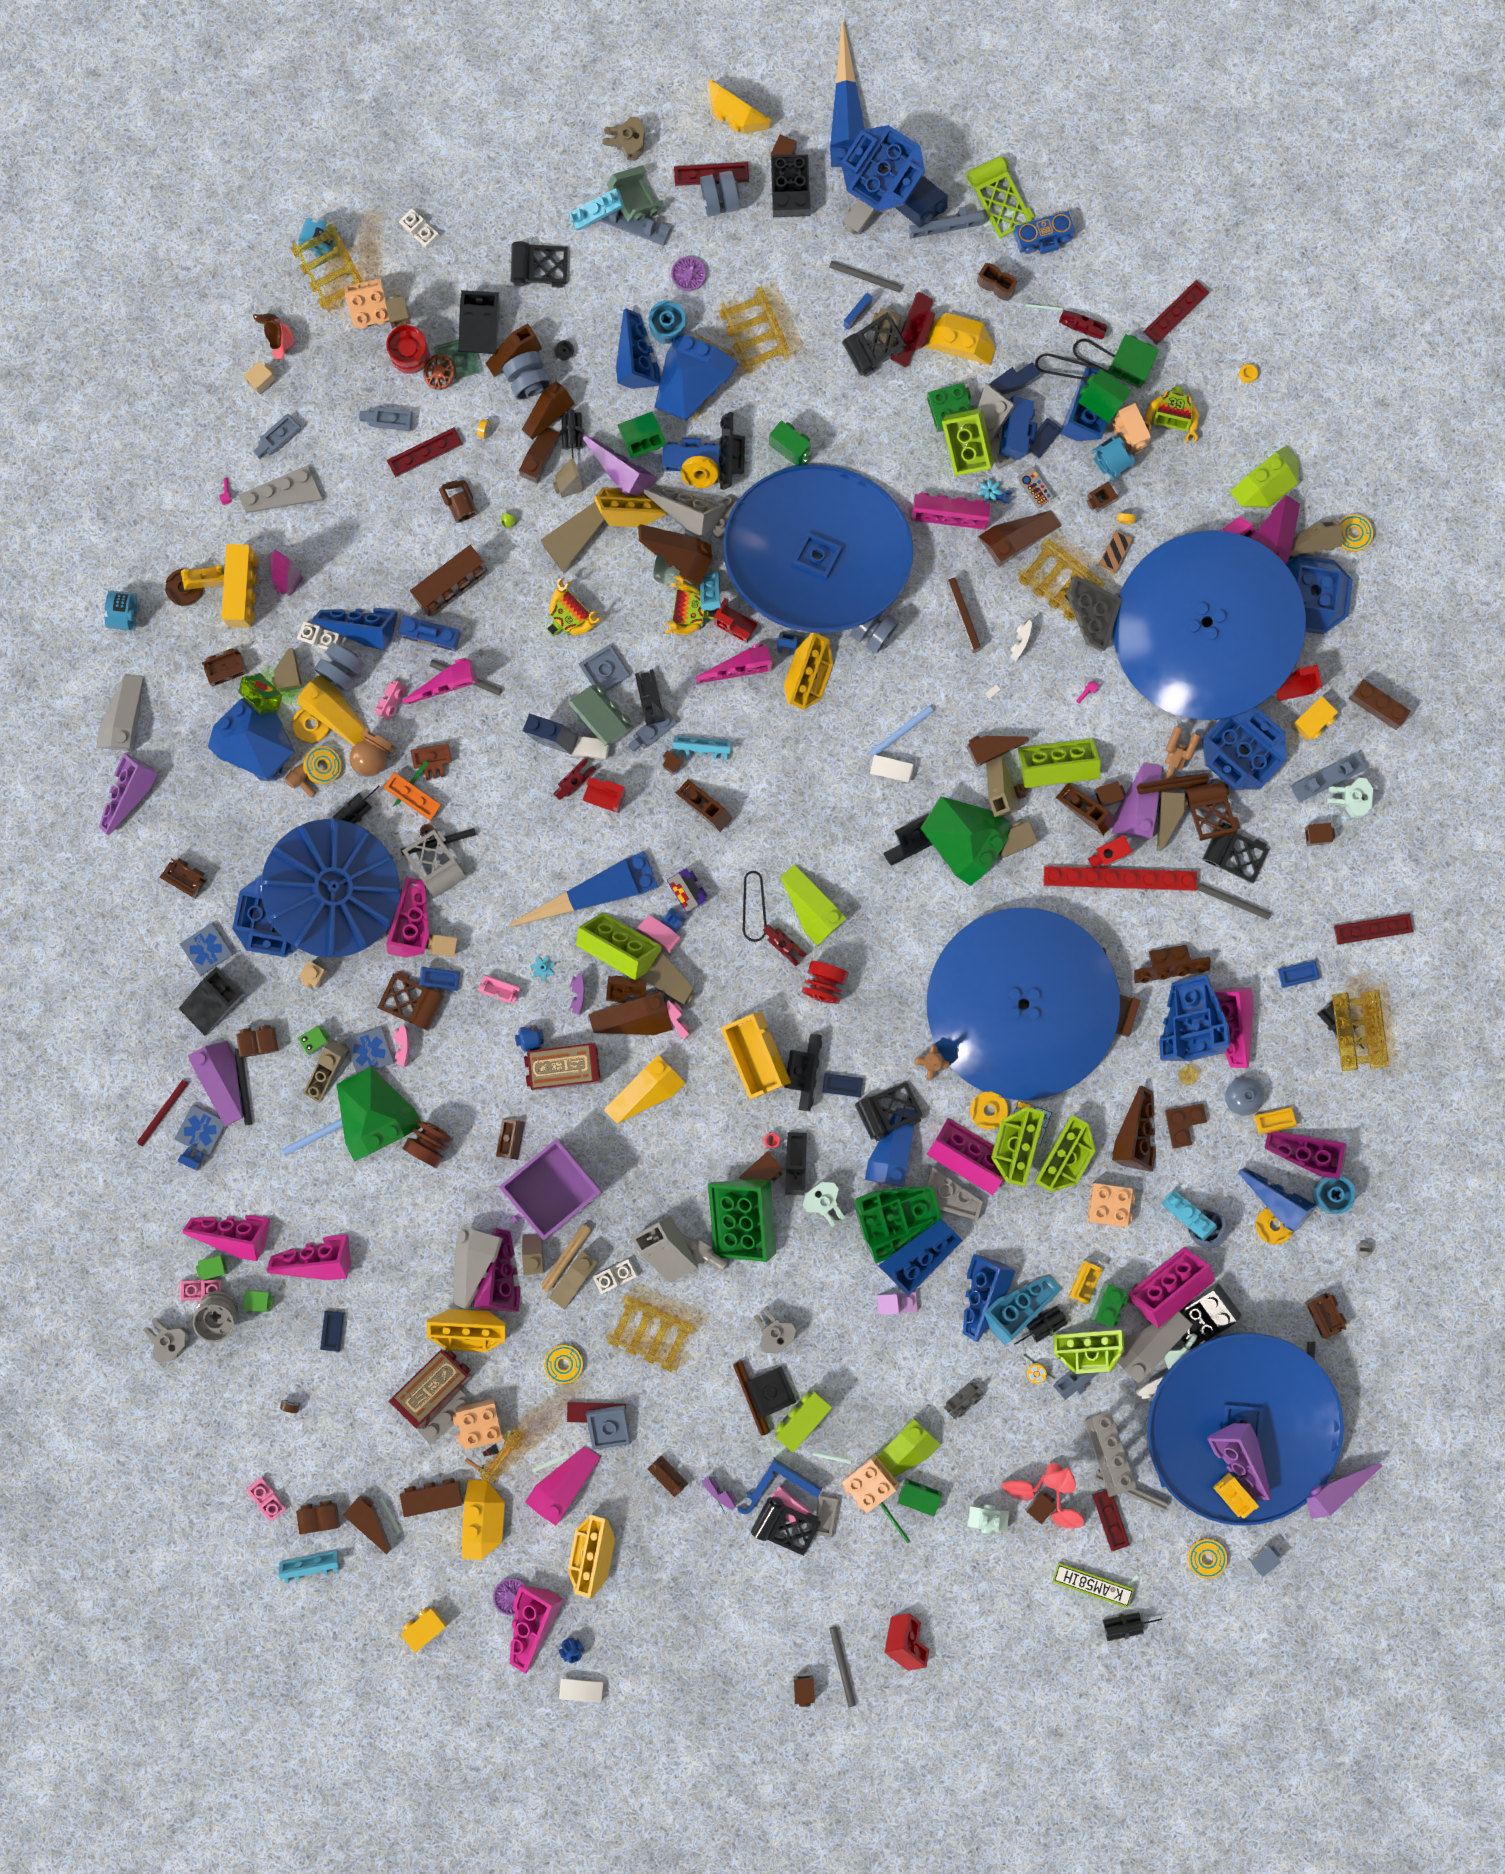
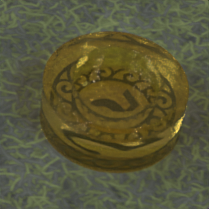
M1185 1066L1180 1069L1178 1078L1182 1084L1192 1085L1198 1079V1072L1192 1066Z

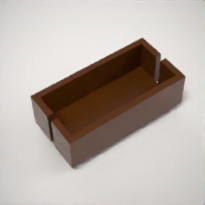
M469 545L412 588L410 592L426 615L432 614L433 616L441 610L443 604L453 602L456 599L455 595L460 591L462 593L466 592L471 587L472 582L483 579L486 576L485 572L488 570L478 553Z

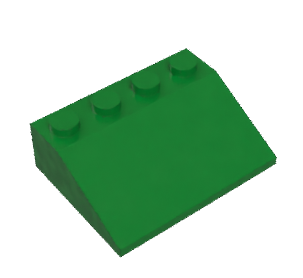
M745 1179L708 1183L714 1253L721 1258L769 1261L776 1254L771 1180Z

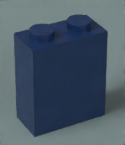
M922 176L906 203L895 208L921 228L925 224L930 223L933 218L945 212L948 208V195L926 177Z
M530 713L522 730L537 743L571 755L579 738L563 724Z

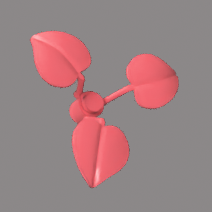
M1048 1464L1046 1474L1041 1476L1040 1481L1035 1487L1026 1481L1001 1483L1002 1488L1012 1497L1019 1500H1031L1035 1497L1034 1492L1038 1491L1044 1482L1047 1487L1056 1490L1058 1512L1051 1514L1054 1523L1069 1529L1083 1527L1084 1517L1079 1512L1071 1509H1061L1060 1492L1072 1493L1076 1489L1075 1478L1069 1468L1063 1470L1059 1464Z

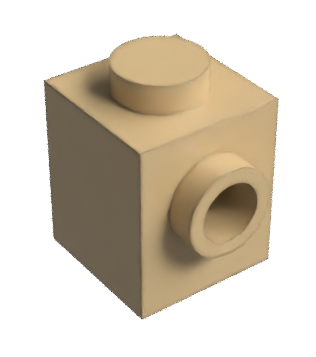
M260 361L243 375L246 382L259 395L276 380L272 374L274 370L267 363L263 365Z
M430 934L426 945L427 953L454 957L457 938Z
M307 961L299 978L303 980V985L311 989L313 986L319 988L328 971Z

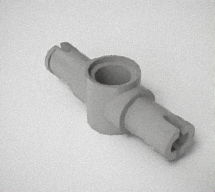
M681 1234L695 1261L702 1265L708 1263L720 1271H724L728 1262L716 1255L711 1246L699 1239L691 1240Z

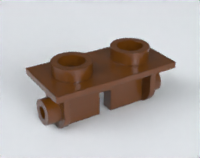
M662 1455L648 1468V1471L673 1497L679 1494L688 1484Z

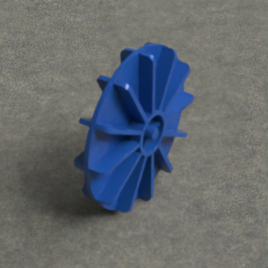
M315 820L302 824L288 832L271 850L262 872V902L269 922L293 947L319 957L349 956L374 944L391 925L401 893L399 876L393 856L390 855L382 842L370 833L371 831L368 829L366 830L356 824L343 820Z

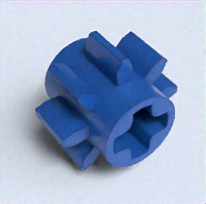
M574 1638L565 1639L561 1644L562 1649L558 1650L564 1662L568 1661L569 1663L579 1661L582 1658L581 1652L585 1651L579 1639L575 1640Z

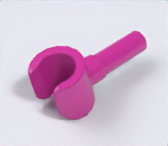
M224 478V493L219 495L222 504L226 505L232 502L228 478Z
M1090 681L1076 702L1080 704L1089 691L1095 694L1099 684Z

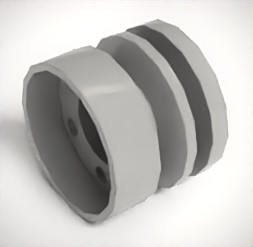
M220 1291L209 1292L202 1296L198 1302L192 1323L198 1337L208 1342H220L230 1336L238 1313L237 1303L233 1297Z

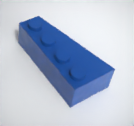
M940 1219L879 1264L878 1267L909 1296L963 1240Z

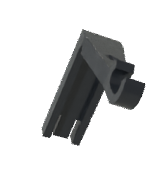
M653 669L650 670L652 682L650 681L649 672L641 674L643 684H641L639 673H635L647 726L665 721Z

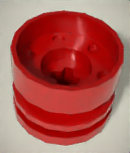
M811 960L807 973L815 978L814 980H805L804 983L812 988L803 987L801 992L819 1002L839 1004L841 999L833 996V994L842 995L843 991L836 988V984L845 985L849 972L826 963Z

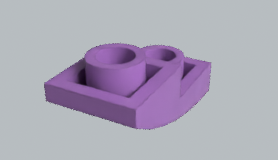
M578 973L577 977L573 976L570 984L572 992L578 994L577 998H573L570 1008H573L572 1013L580 1015L584 1003L585 986L583 975Z
M707 1477L702 1480L705 1488L717 1501L731 1510L736 1508L734 1503L737 1500L731 1491L728 1493L725 1489L718 1493L717 1490L720 1487L715 1479L711 1480Z

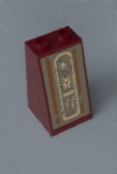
M596 1043L527 1051V1056H524L525 1068L529 1067L526 1083L527 1087H530L532 1091L601 1083Z
M441 1349L388 1401L416 1429H425L473 1377L469 1373L471 1369L464 1363L460 1364L456 1360L457 1356L450 1349L447 1351Z

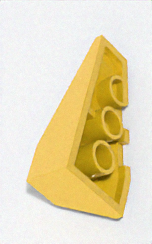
M321 675L311 680L298 695L297 704L353 746L357 742L364 740V737L361 735L365 728L336 686Z
M658 1055L604 1111L618 1124L673 1097L686 1083Z

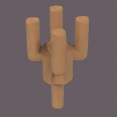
M1174 726L1166 746V751L1169 753L1164 763L1168 764L1169 768L1164 779L1173 778L1176 768L1182 770L1186 760L1192 759L1201 736L1192 733L1188 745L1185 747L1177 744L1183 729Z
M932 1045L929 1048L930 1053L925 1057L914 1059L916 1066L923 1065L924 1069L927 1070L925 1076L927 1081L933 1080L935 1072L940 1068L947 1069L950 1066L949 1061L943 1060L942 1056L938 1053L936 1045Z

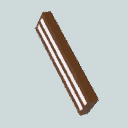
M955 577L948 579L947 585L972 653L978 652L981 646Z

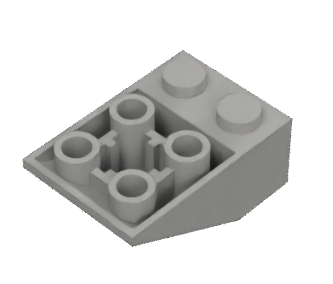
M671 1216L631 1237L640 1255L669 1283L698 1268L694 1257Z

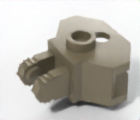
M630 117L623 125L605 127V134L614 135L617 138H604L602 144L617 147V150H621L627 160L635 161L644 150L645 127L638 117Z

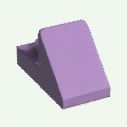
M912 1292L909 1296L905 1293L877 1295L878 1314L917 1312L916 1292Z

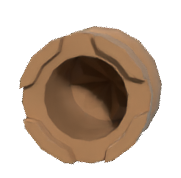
M364 728L361 732L364 740L357 742L351 749L349 756L350 764L357 774L364 777H372L379 774L385 768L387 754H393L397 747L381 736L374 735L369 729Z

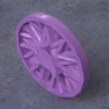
M686 256L674 263L671 277L673 283L679 289L693 291L703 285L706 278V270L699 259Z
M507 1578L497 1584L493 1591V1602L499 1612L505 1615H515L513 1603L521 1585L526 1586L523 1581L517 1578Z

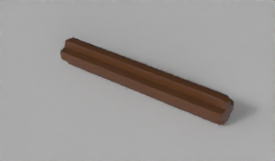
M1199 773L1139 783L1136 788L1138 794L1141 795L1206 784L1209 778L1207 773Z
M738 1361L733 1364L759 1433L761 1436L770 1433V1429L765 1417L760 1418L745 1383L750 1378L743 1361Z

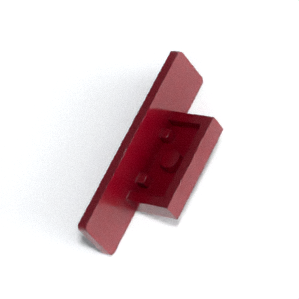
M921 292L916 293L901 331V335L907 344L904 347L905 351L897 356L894 354L891 356L892 361L903 367H908L914 350L921 349L926 345L928 332L934 325L935 313L930 311L933 299Z

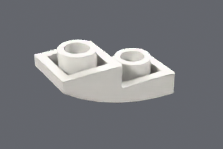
M413 209L399 221L427 250L440 238L439 233L430 227Z
M1030 620L1026 624L1022 622L1016 630L1018 633L1016 639L1021 643L1016 642L1010 650L1013 652L1011 658L1015 661L1019 659L1028 642L1032 627Z
M303 622L297 637L298 640L324 650H327L332 642L339 645L342 638L340 634L307 622Z
M578 736L579 738L572 755L567 753L569 756L607 760L609 745L604 746L597 738Z
M874 755L870 774L910 783L914 764Z
M628 1259L593 1276L600 1293L603 1294L639 1275L631 1259Z
M1164 1375L1152 1379L1136 1390V1395L1141 1396L1142 1399L1152 1398L1157 1385H1159Z
M561 1679L559 1699L601 1703L603 1682Z

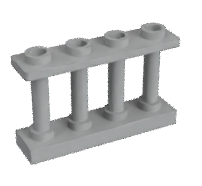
M1111 1412L1099 1414L1083 1421L1108 1496L1111 1497L1135 1489L1136 1484Z

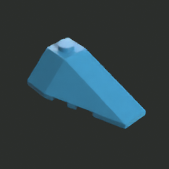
M1047 1275L996 1299L984 1312L991 1332L1004 1345L1009 1343L1062 1288Z

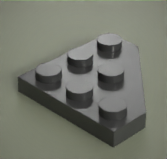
M1073 576L1067 596L1085 643L1101 652L1106 651L1122 598L1078 576Z

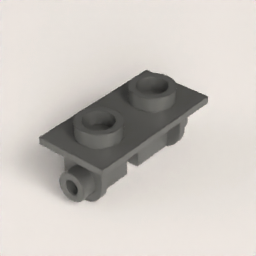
M974 1382L968 1383L959 1391L963 1396L962 1399L955 1394L946 1402L947 1405L944 1408L953 1419L962 1417L967 1412L966 1408L971 1404H977L981 1400L983 1392Z

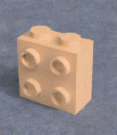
M381 278L344 286L345 297L354 328L359 327L363 329L372 324H385L389 321L385 303L387 299Z
M1136 403L1118 410L1112 427L1116 434L1119 433L1123 440L1125 450L1130 454L1134 453V455L1145 451L1144 448L1148 445L1151 436Z
M1092 1183L1087 1222L1128 1227V1224L1132 1222L1133 1216L1132 1212H1130V1206L1135 1201V1193H1132L1133 1189Z
M494 1399L455 1408L456 1414L452 1415L455 1426H459L460 1433H457L459 1445L463 1444L464 1450L503 1441Z
M875 1454L845 1477L842 1482L844 1490L855 1498L857 1506L866 1513L888 1498L900 1486Z

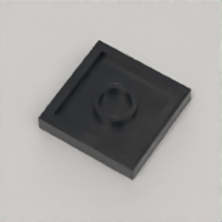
M782 1366L745 1382L760 1418H764L797 1403Z

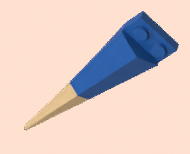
M844 22L841 24L830 142L831 167H842L841 161L860 131L865 129Z
M645 852L618 862L513 921L508 926L512 927L641 895L659 888L647 856Z

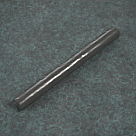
M831 261L829 266L831 269L896 292H900L902 285L835 261Z
M433 659L429 665L439 671L449 667ZM478 679L479 683L473 684L498 696L502 690Z
M1200 883L1198 886V891L1267 920L1270 918L1271 913L1204 884Z
M837 1627L829 1628L848 1707L856 1706L838 1630Z

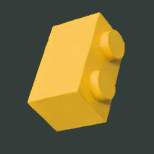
M1321 696L1292 726L1307 741L1311 738L1315 740L1323 733L1320 729L1324 725L1329 727L1336 720L1334 716L1338 711Z
M425 1607L417 1614L419 1618L414 1623L410 1620L402 1627L404 1631L400 1635L414 1653L419 1651L448 1625L434 1607L430 1609Z

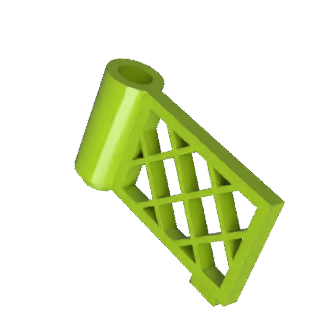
M997 156L966 172V177L999 239L1014 232L1015 227L1011 228L1012 224L1018 226L1032 222V218H1034L1030 207H1025L1007 171V168H1009L1007 159L1001 156ZM1006 179L1009 185L1007 191L997 188L999 181ZM985 188L993 190L991 199L983 197L980 190ZM995 191L1005 194L1003 203L993 200ZM1008 196L1016 199V207L1005 204ZM991 204L1002 207L999 216L991 213ZM1004 208L1014 211L1011 220L1001 217ZM1016 212L1024 214L1027 221L1023 223L1013 221ZM1000 220L1010 223L1009 229L1002 233L998 227Z

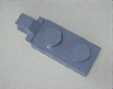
M375 407L370 408V412L360 411L359 419L360 421L369 422V426L376 428L411 431L413 412Z
M286 414L260 437L259 446L253 451L259 459L267 453L270 456L301 430V426L289 414Z
M663 709L665 721L648 726L645 724L633 735L635 739L628 745L632 751H636L639 747L645 749L651 746L677 724L666 709Z

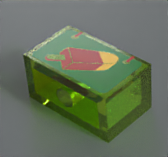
M261 673L244 676L241 679L238 693L259 714L279 710L283 695Z

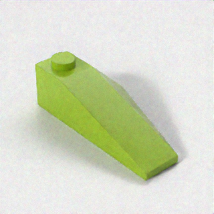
M795 864L780 877L804 932L817 946L846 921V917Z
M912 1417L879 1452L877 1457L892 1476L895 1477L927 1460L941 1444Z

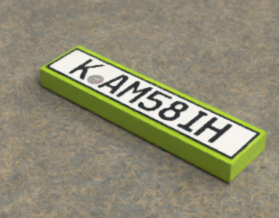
M1059 1562L1052 1581L1128 1608L1134 1591L1131 1587Z

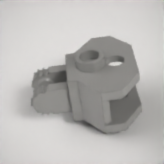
M766 1307L763 1309L764 1313L772 1323L765 1326L760 1316L757 1314L754 1316L763 1333L760 1347L764 1353L777 1354L793 1342L796 1328L792 1323L779 1322ZM783 1338L784 1342L782 1344H778L777 1339Z
M154 1317L152 1322L161 1332L156 1335L149 1327L143 1329L154 1344L153 1358L158 1363L175 1360L189 1345L190 1332L184 1327L176 1329L166 1327Z

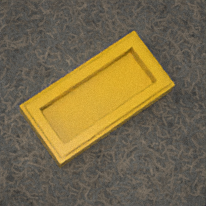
M1292 1107L1254 1115L1259 1135L1297 1127Z

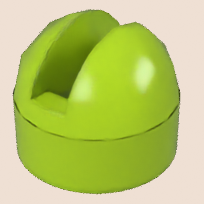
M502 513L501 524L504 527L511 528L514 526L517 517Z

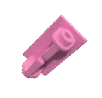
M392 680L391 683L389 682L383 693L388 698L387 700L380 699L375 708V714L389 721L396 713L398 703L404 698L406 687L399 681Z
M484 974L478 991L491 997L497 994L499 1000L508 1002V1004H515L520 987Z

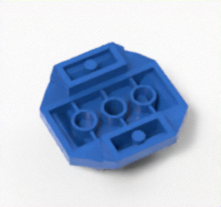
M889 125L862 129L841 161L847 192L877 212L904 205L925 173L920 145ZM882 166L889 167L888 172L885 174H881L879 169Z
M1299 554V556L1287 561L1286 566L1296 579L1303 597L1306 612V632L1325 634L1348 617L1353 579L1335 560ZM1310 588H1314L1317 591V596L1311 594Z
M1257 707L1237 716L1220 719L1202 739L1205 765L1234 790H1260L1286 761V732ZM1240 746L1247 749V755L1239 752Z
M260 875L240 890L232 929L247 951L286 958L299 949L288 943L269 922L262 902V875Z

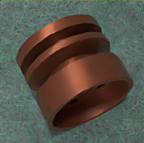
M418 1120L417 1125L423 1128L422 1132L414 1128L412 1131L418 1136V1139L408 1138L402 1149L419 1160L437 1168L443 1159V1156L437 1150L440 1148L447 1151L448 1147L442 1144L443 1140L451 1144L454 1139L446 1131L434 1124Z

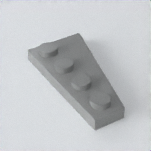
M308 465L238 495L246 513L323 500Z

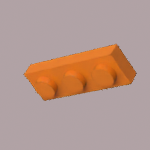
M396 772L392 774L383 787L430 821L442 806L441 803Z

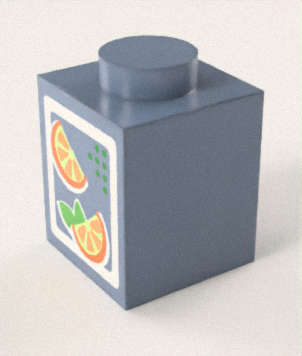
M1266 1544L1248 1558L1262 1577L1281 1563L1278 1558L1280 1556L1279 1552L1274 1546L1270 1548Z

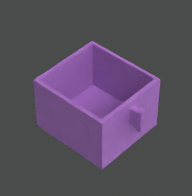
M559 1139L551 1142L499 1186L519 1211L517 1215L510 1218L512 1222L517 1224L524 1217L543 1241L548 1240L603 1193Z

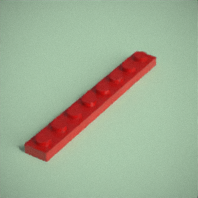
M1044 866L1043 886L1197 891V871Z

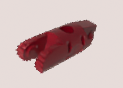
M1063 310L1059 319V323L1068 328L1099 340L1104 338L1108 329L1107 325L1067 310Z
M586 757L558 783L559 788L553 793L558 800H561L565 795L570 796L596 770L594 766H591L583 775L580 774L579 771L588 762ZM573 778H576L575 783H571Z
M769 924L763 929L769 936L767 941L779 950L794 966H797L799 962L788 953L792 948L802 957L807 955L781 929L777 928L775 930ZM781 940H784L786 942L785 947H782L780 945Z

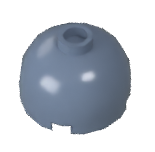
M1248 1077L1238 1078L1227 1087L1225 1102L1234 1113L1241 1116L1251 1115L1262 1107L1264 1091L1255 1080Z
M1203 1209L1202 1213L1215 1223L1217 1228L1204 1241L1189 1228L1188 1231L1191 1238L1199 1246L1210 1249L1218 1247L1224 1243L1228 1236L1227 1220L1216 1209Z

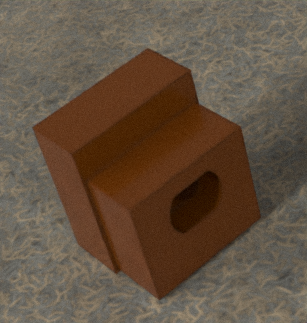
M668 750L663 755L665 760L662 765L663 768L675 775L682 766L683 760Z

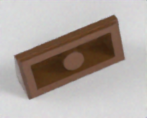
M502 1119L496 1152L497 1157L519 1159L525 1122Z

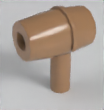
M303 763L290 770L289 774L285 777L286 783L291 788L295 789L300 786L309 797L316 793L305 781L308 776L303 770Z

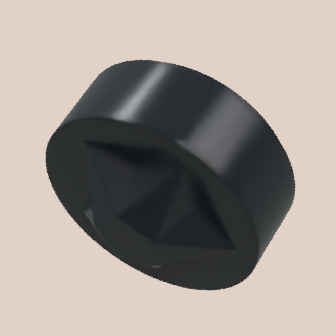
M562 340L555 346L554 352L560 360L566 361L573 356L574 347L569 341Z

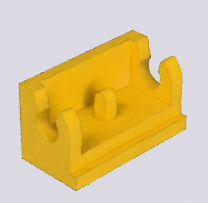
M222 565L191 570L183 569L181 576L184 590L222 585L224 583V574H221Z
M1083 1261L1068 1296L1088 1305L1103 1269Z
M1230 1473L1213 1486L1238 1517L1245 1518L1259 1507Z

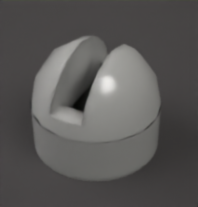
M1360 1242L1356 1246V1252H1358L1357 1254L1360 1257H1368L1372 1253V1246L1368 1242ZM1360 1247L1369 1248V1252L1360 1251Z

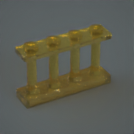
M332 221L325 224L327 229L324 230V233L299 246L293 240L291 241L293 246L290 248L295 258L299 257L302 261V264L299 265L304 275L308 274L312 281L308 283L313 292L317 291L321 297L317 300L322 309L326 308L328 312L332 311L329 304L345 296L344 288L324 297L320 289L321 286L345 274H351L354 280L350 285L363 282ZM333 239L336 245L333 247L334 250L306 263L302 252L326 240L330 241ZM335 257H342L345 264L341 268L315 280L311 272L312 269Z
M762 286L755 288V295L752 299L727 309L724 302L720 303L719 315L722 321L726 320L728 336L734 338L735 343L733 347L736 354H741L743 359L740 360L744 371L747 370L749 375L753 374V365L775 356H782L784 361L791 358V351ZM755 305L761 307L762 312L759 316L737 325L733 324L731 315ZM762 322L764 324L768 323L770 328L767 330L768 332L741 342L738 332ZM775 339L777 344L775 349L753 358H748L745 349L766 340Z
M1046 537L1040 545L1042 553L1026 573L1021 569L1017 574L1019 577L1018 581L1024 586L1029 585L1032 587L1034 594L1038 597H1045L1052 608H1059L1063 611V616L1066 619L1077 621L1072 606L1069 607L1062 601L1067 594L1072 577L1078 576L1102 589L1106 583ZM1052 556L1057 560V564L1040 584L1032 576L1047 557ZM1068 568L1072 571V576L1055 596L1047 588L1062 569Z
M1380 990L1360 993L1361 998L1349 999L1348 992L1332 995L1342 1071L1357 1070L1358 1064L1369 1063L1370 1069L1390 1067ZM1350 1006H1362L1363 1017L1352 1018ZM1353 1025H1364L1366 1036L1354 1037ZM1367 1044L1368 1055L1357 1056L1355 1045Z
M625 1294L622 1303L625 1304V1310L613 1336L610 1334L606 1335L605 1338L609 1340L608 1343L617 1348L619 1345L626 1347V1352L635 1356L639 1353L644 1356L643 1359L652 1364L655 1361L661 1363V1368L672 1372L673 1369L677 1370L678 1366L673 1364L685 1336H688L689 1333L693 1335L696 1326ZM638 1309L643 1312V1318L631 1344L620 1338L632 1311L635 1312ZM655 1317L660 1320L661 1325L649 1352L638 1348V1345L650 1319L652 1320ZM673 1325L678 1328L677 1332L679 1333L667 1359L664 1360L655 1355L667 1329Z
M513 1425L502 1437L505 1440V1445L493 1462L487 1461L478 1470L481 1473L480 1477L488 1483L491 1481L495 1483L503 1474V1471L499 1468L514 1448L519 1450L529 1436Z

